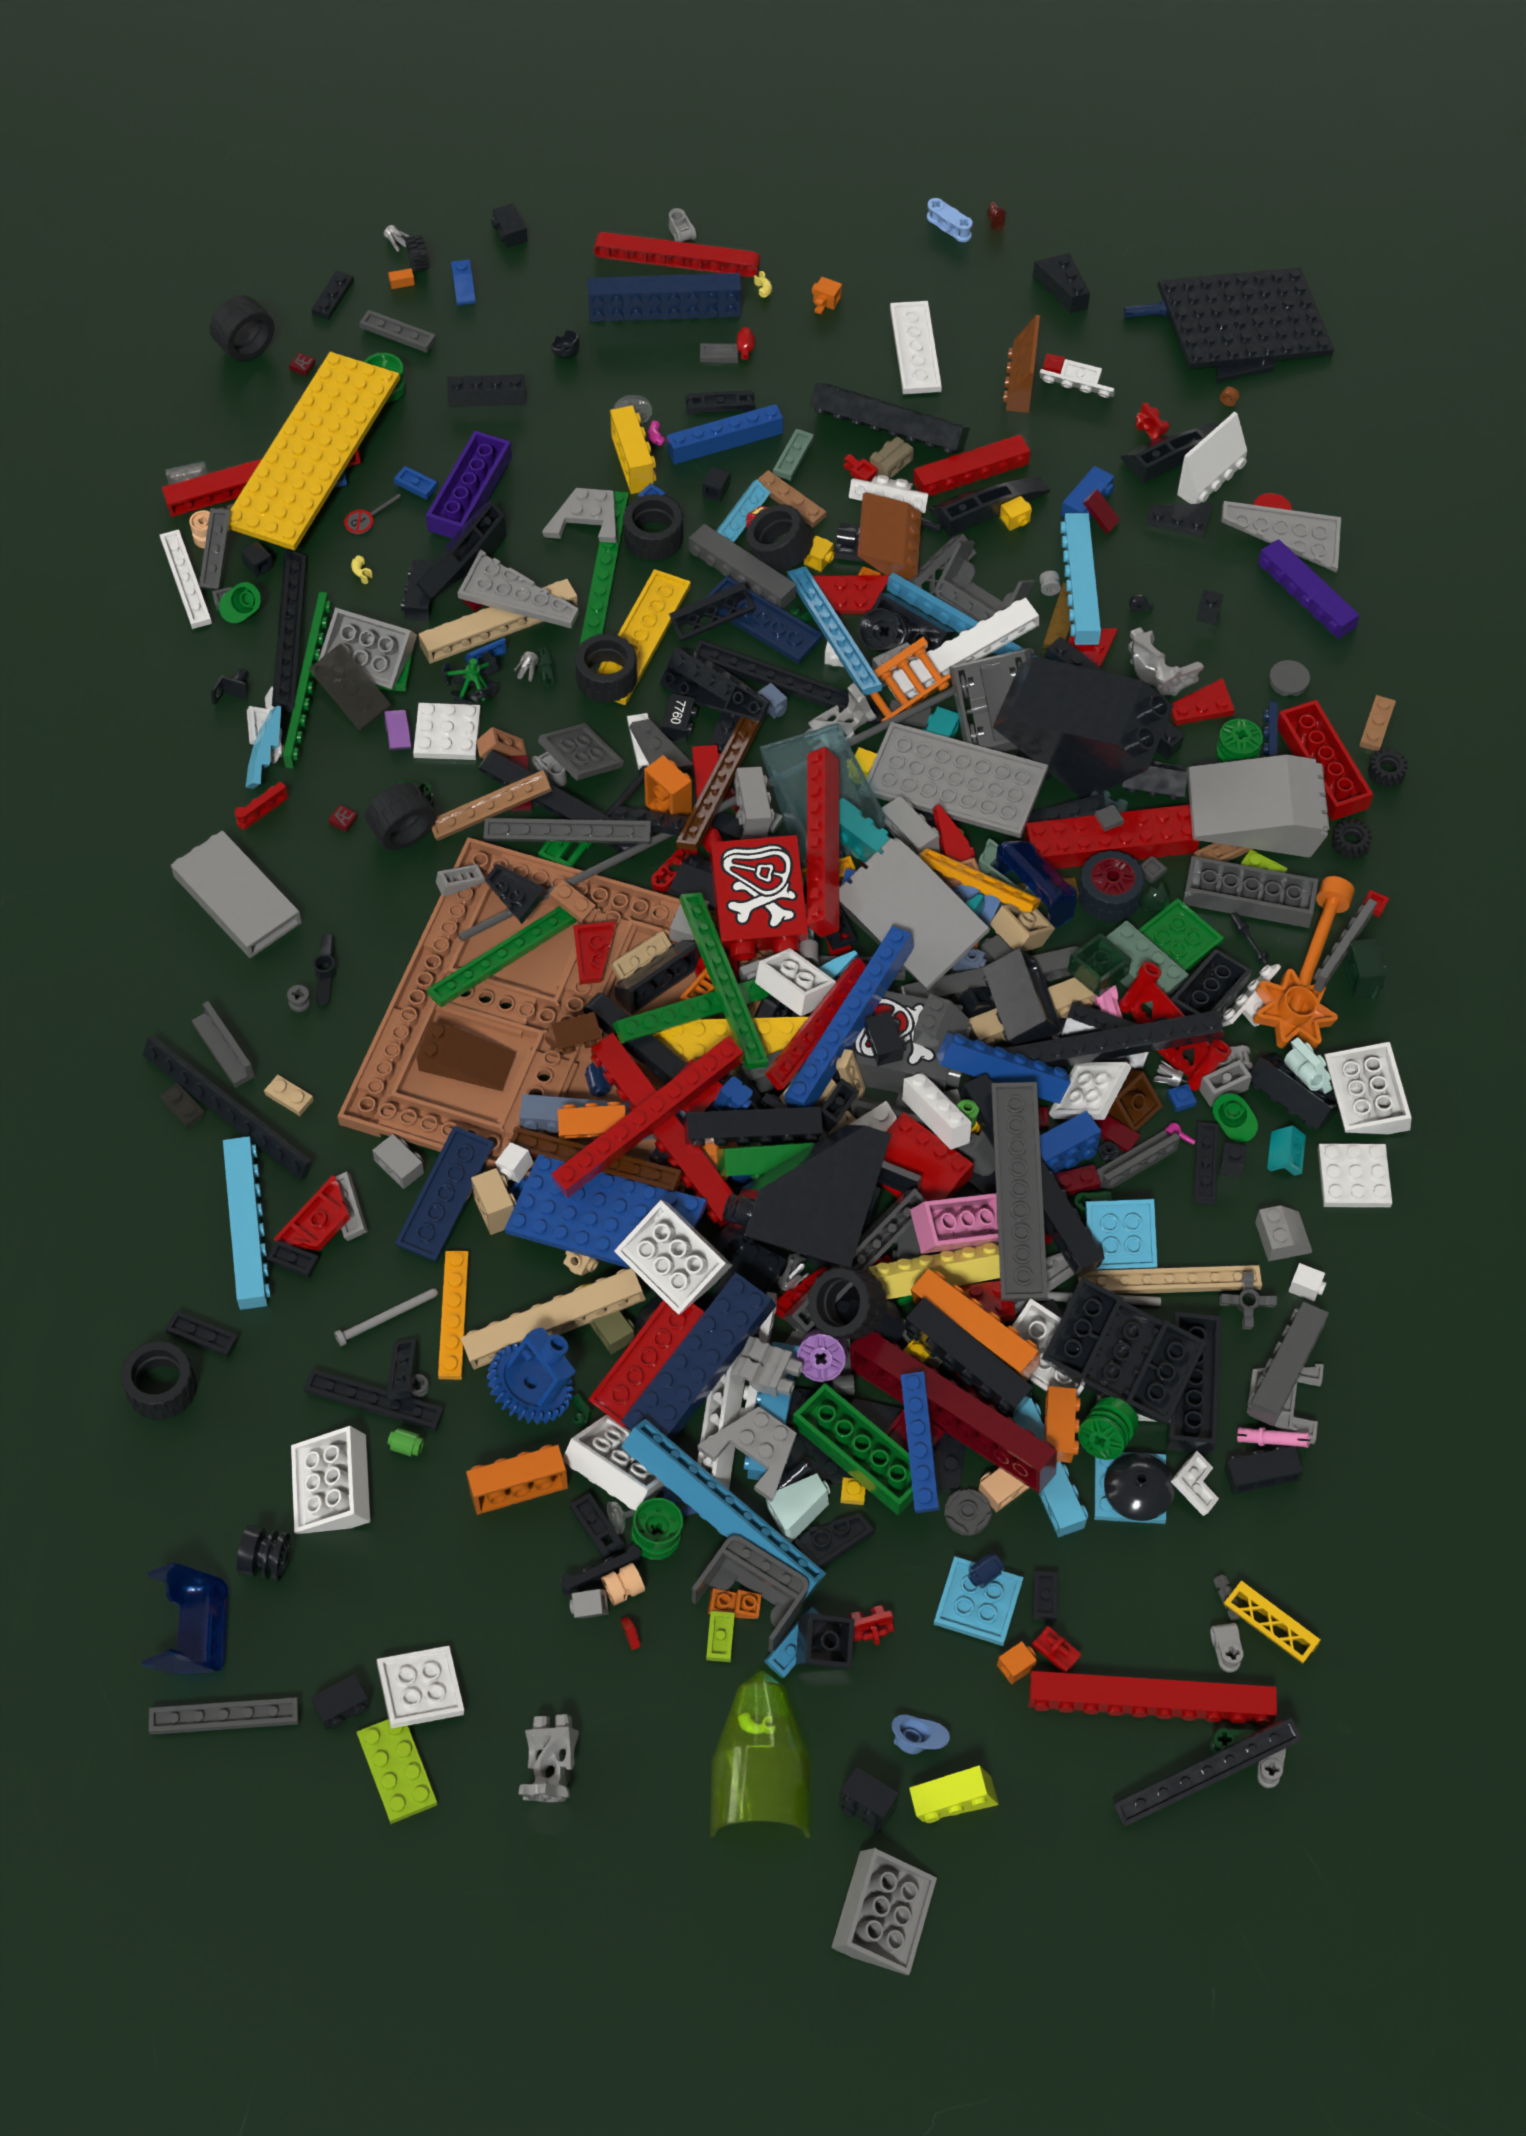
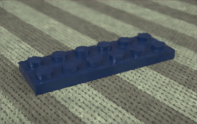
M726 576L706 597L739 583ZM746 587L755 611L734 619L730 623L795 663L800 664L823 639V634ZM746 599L738 602L735 608L743 609L749 605ZM723 608L719 610L717 615L725 617L730 610Z
M453 1126L395 1242L397 1247L435 1263L438 1262L473 1191L471 1177L482 1173L495 1147L493 1141Z

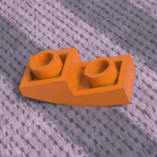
M713 1588L710 1593L708 1614L711 1611L735 1613V1618L758 1619L761 1594L742 1590L734 1593Z

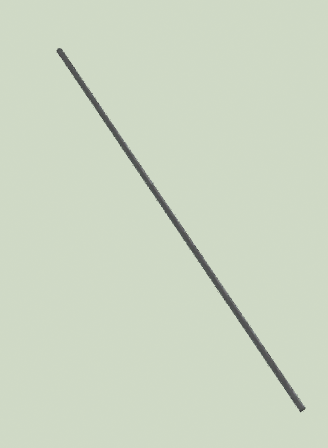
M1030 648L1031 656L1035 655L1034 650ZM953 687L828 750L833 755H836L888 729L891 722L898 724L954 696ZM807 760L767 779L766 789L806 770ZM736 795L723 801L716 814L736 805ZM659 833L651 837V844H637L565 880V882L574 886L674 835ZM557 885L547 889V894L543 897V899L540 902L548 899L549 893ZM507 909L459 933L458 937L462 942L514 915Z

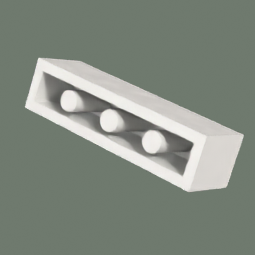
M923 1072L904 1079L902 1100L950 1150L970 1143L971 1121Z

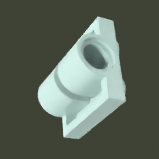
M1298 1037L1291 1041L1293 1049L1286 1055L1285 1064L1310 1090L1316 1091L1320 1089L1324 1094L1331 1091L1332 1087L1329 1082L1331 1077L1324 1068L1326 1066L1324 1059L1320 1055L1316 1056L1312 1047L1307 1042L1304 1044Z

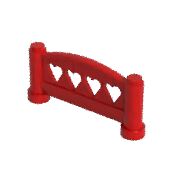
M1144 962L1138 970V976L1120 999V1010L1125 1013L1131 1011L1137 1024L1155 1022L1156 1019L1167 1017V1019L1184 1017L1185 1015L1156 983L1162 975L1160 968L1152 962ZM1150 1001L1153 1002L1151 1019L1148 1017L1147 1012H1144L1141 1008L1143 1003ZM1218 1039L1213 1040L1211 1044L1203 1042L1180 1046L1179 1050L1175 1047L1157 1050L1175 1068L1184 1071V1074L1189 1077L1187 1084H1189L1190 1089L1193 1091L1200 1089L1202 1077L1214 1072L1219 1064L1226 1061L1231 1054L1230 1047ZM1195 1049L1193 1065H1190L1188 1059L1183 1057L1184 1050Z

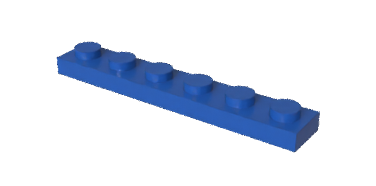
M924 1371L902 1374L901 1383L914 1509L916 1513L940 1510L926 1375Z

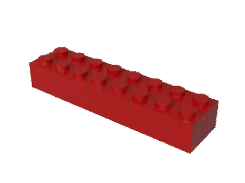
M1190 805L1119 812L1124 819L1123 825L1105 832L1095 815L1027 823L1024 840L1031 871L1084 866V863L1091 856L1106 851H1119L1130 855L1135 860L1148 859L1151 856L1158 858L1193 854L1198 850L1199 840H1193Z

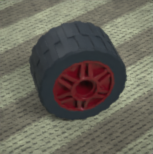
M1119 851L1099 852L1091 856L1084 863L1079 881L1078 900L1081 907L1088 915L1100 921L1119 922L1129 918L1140 906L1145 884L1143 869L1137 860Z

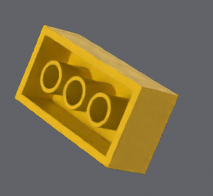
M631 405L610 410L611 437L630 493L634 494L641 492L650 483L653 484V481H656L653 469L656 468L654 456L649 454L651 449L649 442H645L646 434L644 427L639 425L641 424L640 415L635 413L634 407Z

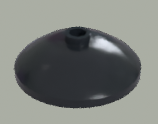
M1132 1453L1118 1458L1111 1464L1104 1479V1493L1110 1506L1123 1517L1136 1521L1152 1520L1165 1513L1172 1504L1175 1486L1171 1483L1173 1475L1169 1468L1159 1459L1143 1453ZM1143 1478L1145 1482L1140 1483L1137 1479Z

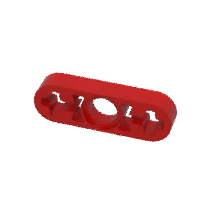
M678 849L652 875L653 890L658 893L668 891L677 871H670L669 867L671 865H678L680 867L682 860L685 859L684 853L697 855V851Z

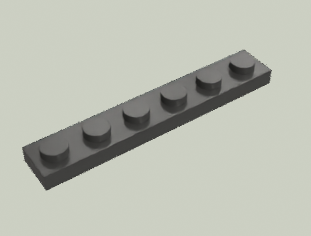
M1369 899L1366 905L1361 904L1356 913L1358 917L1351 919L1348 925L1349 930L1345 929L1339 939L1341 942L1335 943L1331 951L1332 956L1327 955L1322 965L1324 968L1317 970L1314 976V980H1316L1314 990L1322 993L1372 917L1377 904L1376 901Z
M297 1697L149 1708L150 1735L299 1724V1700Z

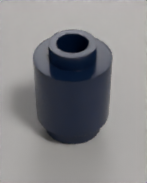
M594 1063L586 1067V1081L591 1095L603 1097L611 1090V1085L604 1078L603 1069L600 1066L597 1068Z
M994 1553L990 1556L986 1555L968 1569V1578L975 1587L984 1588L1002 1574L1001 1571L1004 1569V1565Z

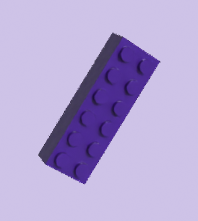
M474 431L426 514L428 531L453 539L475 510L487 503L512 458L510 441Z

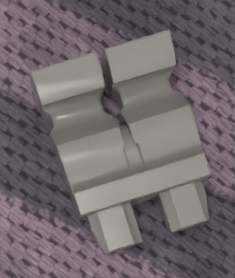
M749 1336L732 1372L733 1384L743 1385L744 1381L748 1380L749 1384L758 1392L770 1394V1396L776 1398L779 1393L791 1396L795 1383L786 1379L788 1373L799 1377L803 1370V1362L793 1358L791 1351H784L779 1347L770 1346L769 1343H762L760 1339Z

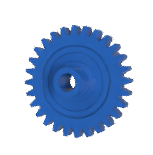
M537 1328L525 1336L519 1347L515 1343L512 1347L506 1346L504 1350L498 1352L488 1368L487 1379L490 1381L487 1386L493 1388L490 1392L491 1395H498L495 1402L504 1403L501 1408L502 1410L509 1408L510 1416L517 1413L519 1421L524 1416L527 1423L534 1419L536 1424H539L541 1420L547 1424L550 1419L555 1421L558 1416L560 1417L572 1399L573 1387L570 1386L572 1384L571 1378L576 1372L564 1356L568 1351L567 1341L560 1335L553 1334L549 1336L544 1328Z

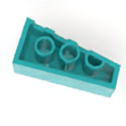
M842 797L839 800V842L846 845L851 850L853 856L860 859L864 864L877 851L882 855L884 852L880 848L890 839L888 831L884 828L880 830L876 828L871 818L864 819L861 811Z

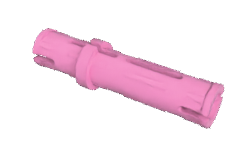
M1239 1427L1237 1434H1247V1437L1237 1436L1238 1443H1258L1259 1446H1265V1444L1288 1445L1309 1448L1310 1441H1300L1301 1438L1310 1439L1309 1432L1266 1430L1263 1427H1260L1259 1430Z

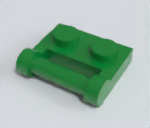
M546 842L539 851L538 858L574 868L573 866L584 851L589 849L593 843L578 842L577 848L569 859L565 861L563 857L574 842Z

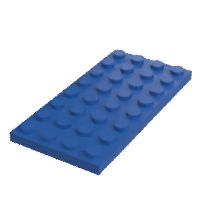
M538 1154L504 1230L506 1234L631 1268L614 1250L660 1200L668 1202L695 1229L699 1225L707 1206V1201L696 1196L677 1191H667L603 1172L567 1199L553 1182L551 1174L566 1162Z

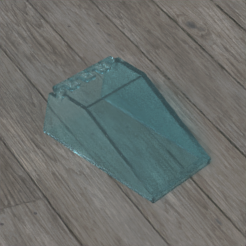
M838 723L760 747V752L789 836L797 835L799 857L801 863L805 864V866L807 865L808 753L826 747L839 759V800L842 797L861 811L864 819L871 818L879 830L885 828L884 812ZM839 842V858L843 857L842 852L846 856L852 855L851 850Z

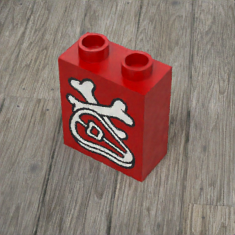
M797 835L711 842L710 863L717 929L725 953H730V958L733 961L752 960L756 958V951L773 950L774 954L791 948L799 954V944L801 941L807 940L808 928Z

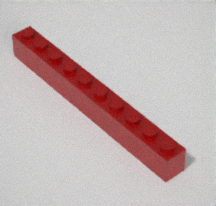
M358 448L346 467L361 463ZM262 459L163 486L162 490L170 516L174 517L237 499Z
M826 747L807 754V926L821 938L839 931V759Z
M613 1033L599 1041L598 1045L591 1047L592 1056L590 1058L597 1068L600 1066L603 1069L604 1078L610 1085L612 1083L615 1085L618 1097L623 1102L626 1100L630 1105V1112L657 1092ZM674 1115L650 1135L656 1140L654 1143L660 1153L665 1152L669 1157L667 1161L671 1168L682 1171L681 1180L687 1188L691 1187L696 1193L694 1196L706 1199L708 1217L714 1224L717 1222L722 1228L729 1223L722 1220L725 1203L728 1196L734 1193L699 1147H692V1144H685L684 1126Z
M730 1036L725 1038L551 1173L553 1182L568 1199L744 1061L743 1051Z
M1031 1671L1028 1707H1032L1037 1711L1059 1709L1063 1713H1071L1074 1710L1083 1711L1085 1714L1108 1712L1111 1716H1120L1124 1713L1132 1714L1138 1718L1155 1715L1160 1719L1182 1717L1186 1721H1193L1196 1718L1206 1719L1208 1722L1231 1720V1723L1243 1724L1247 1721L1265 1726L1273 1723L1277 1716L1276 1687Z

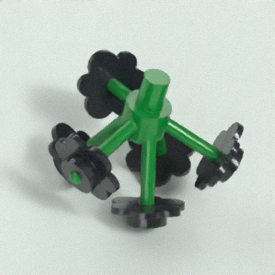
M485 652L482 654V657L478 658L479 666L477 665V660L472 658L469 660L468 665L458 668L456 671H451L450 664L444 662V667L440 671L442 680L448 686H451L452 675H455L454 681L462 687V690L458 692L452 690L450 696L454 698V701L460 704H471V699L483 702L498 692L497 683L492 681L485 683L480 675V672H486L490 676L498 671L496 658L494 656L491 657L490 653ZM476 684L477 691L467 696L465 694L467 687H473Z

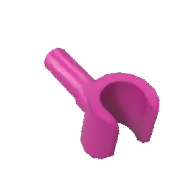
M1171 1123L1165 1130L1169 1136L1177 1133L1180 1138L1192 1145L1196 1141L1184 1134L1176 1123Z

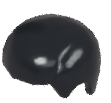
M566 330L564 336L559 337L556 335L554 342L551 343V351L560 358L574 356L579 351L578 333Z

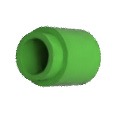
M962 1100L958 1103L957 1108L971 1121V1128H973L977 1121L979 1108L972 1100Z
M397 1428L395 1432L391 1431L387 1444L390 1445L391 1451L413 1457L414 1455H420L424 1445V1438H421L419 1434Z

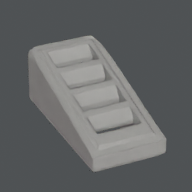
M478 864L438 871L436 884L442 896L445 897L485 882V878ZM470 873H473L475 878H471Z

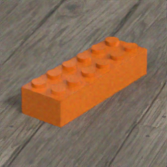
M927 1269L910 1289L916 1306L923 1298H926L1026 1382L1040 1366L1039 1351L1036 1344L1029 1339L1023 1340L1019 1337V1332L1012 1326H1004L1000 1323L1001 1319L993 1312L988 1314L982 1309L983 1306L976 1299H968L964 1296V1291L955 1284L953 1286L948 1284L946 1278L940 1272H932L930 1269Z

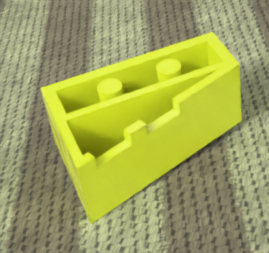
M980 1765L909 1788L916 1817L926 1823L936 1822L940 1818L999 1805L992 1777Z

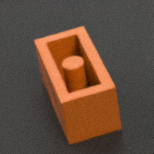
M411 268L388 272L391 289L415 285Z

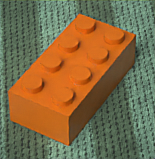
M546 1445L538 1451L531 1453L522 1452L514 1458L498 1459L493 1464L486 1466L477 1465L466 1471L469 1490L477 1515L568 1489L566 1468L558 1445Z

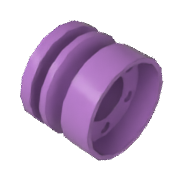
M817 1327L808 1331L797 1353V1360L803 1362V1374L811 1380L819 1382L833 1380L844 1368L848 1358L849 1346L847 1339L825 1335ZM825 1353V1358L818 1359L819 1354Z

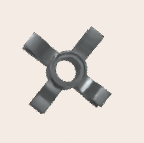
M1244 1272L1242 1275L1243 1290L1240 1295L1221 1294L1219 1296V1306H1237L1242 1312V1329L1251 1330L1254 1327L1253 1310L1256 1307L1274 1308L1277 1305V1296H1259L1253 1290L1254 1272ZM1243 1296H1250L1253 1299V1306H1246L1242 1301Z

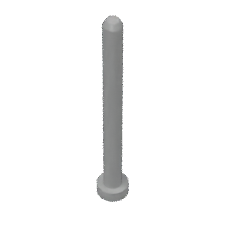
M432 1288L346 1331L341 1332L338 1330L334 1332L336 1340L342 1347L346 1345V1340L436 1297L438 1292Z

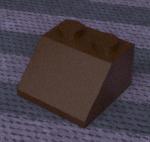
M1130 1070L1108 1112L1115 1120L1135 1132L1163 1107L1144 1071Z

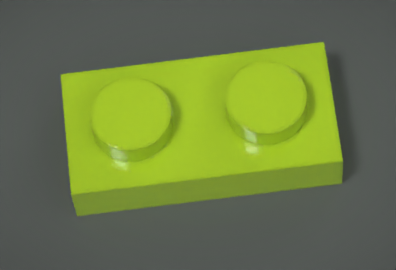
M1251 849L1240 864L1287 873L1288 869Z
M711 1611L706 1660L731 1662L735 1613Z

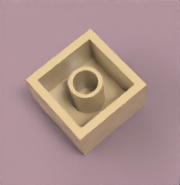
M1012 904L1001 906L990 922L996 934L1001 936L1013 951L1018 948L1028 951L1042 947L1055 929L1037 908L1031 913L1022 912Z
M497 1168L471 1177L474 1200L490 1235L505 1229L516 1205L513 1194H508V1184L505 1176L499 1175Z

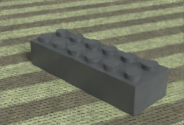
M1192 856L1183 903L1193 907L1231 914L1237 912L1238 915L1309 928L1314 911L1318 879Z

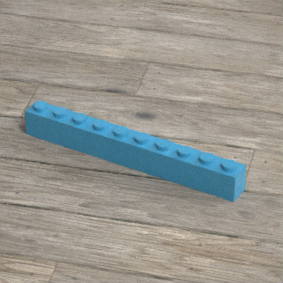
M644 1419L633 1428L621 1446L629 1456L635 1458L649 1473L663 1482L665 1487L671 1489L684 1503L699 1513L701 1518L713 1525L720 1534L727 1538L740 1536L803 1575L808 1581V1593L805 1599L815 1590L826 1575L821 1568L649 1421Z

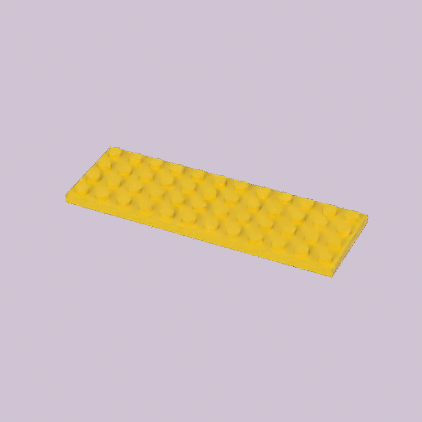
M329 352L230 509L232 512L230 530L295 551L400 380V374Z

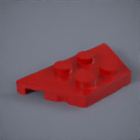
M889 575L813 576L836 614H866V612L872 610L879 594L888 585Z
M1101 629L1099 645H1075L1074 637L1071 636L1068 643L1101 668L1118 629Z
M332 1175L273 1240L275 1242L278 1240L297 1248L320 1251L351 1218L338 1180Z

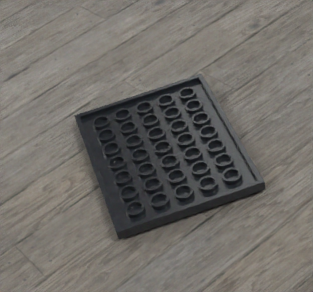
M1301 267L1158 281V289L1165 302L1167 313L1188 369L1257 363L1269 358V361L1330 356L1334 353V347Z

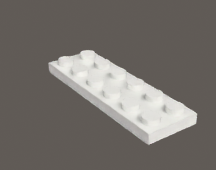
M928 301L890 303L903 394L941 392L942 386Z

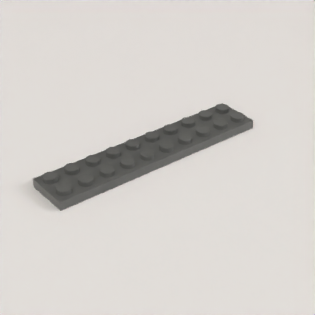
M1037 1082L992 1083L1001 1302L1029 1301L1030 1299L1034 1301H1047Z

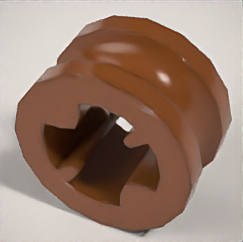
M1226 387L1220 395V400L1226 406H1234L1240 395L1235 388Z

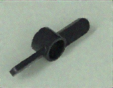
M329 933L323 936L320 955L313 961L317 977L316 1002L322 1006L329 1002L331 980L337 973L333 958L334 936ZM323 965L331 966L328 970H319Z

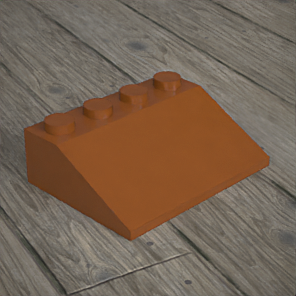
M1036 315L1014 339L1013 348H1009L1008 359L1012 361L1007 362L1006 374H1010V377L1006 376L1005 388H1008V391H1004L1003 402L1007 403L1006 411L1029 413L1040 315Z
M867 492L863 493L858 557L885 575L890 576L894 572L907 581L915 577L918 573L922 512L906 502Z

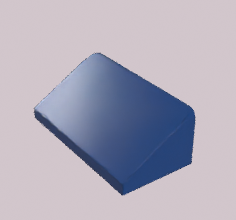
M502 638L468 653L465 656L466 662L469 664V660L475 658L477 665H479L478 658L482 657V654L485 652L490 653L491 657L494 656L495 658L507 652L506 639Z

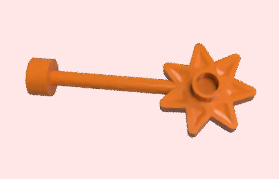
M1329 876L1321 882L1316 901L1323 908L1299 978L1293 969H1288L1283 975L1280 985L1261 981L1255 989L1266 1006L1255 1014L1253 1021L1256 1024L1275 1027L1276 1044L1279 1048H1284L1293 1038L1298 1037L1304 1044L1307 1042L1314 1050L1322 1041L1319 1028L1330 1027L1338 1019L1337 1014L1320 1004L1326 987L1320 993L1314 990L1315 984L1311 985L1335 914L1349 909L1355 892L1353 885L1341 877Z

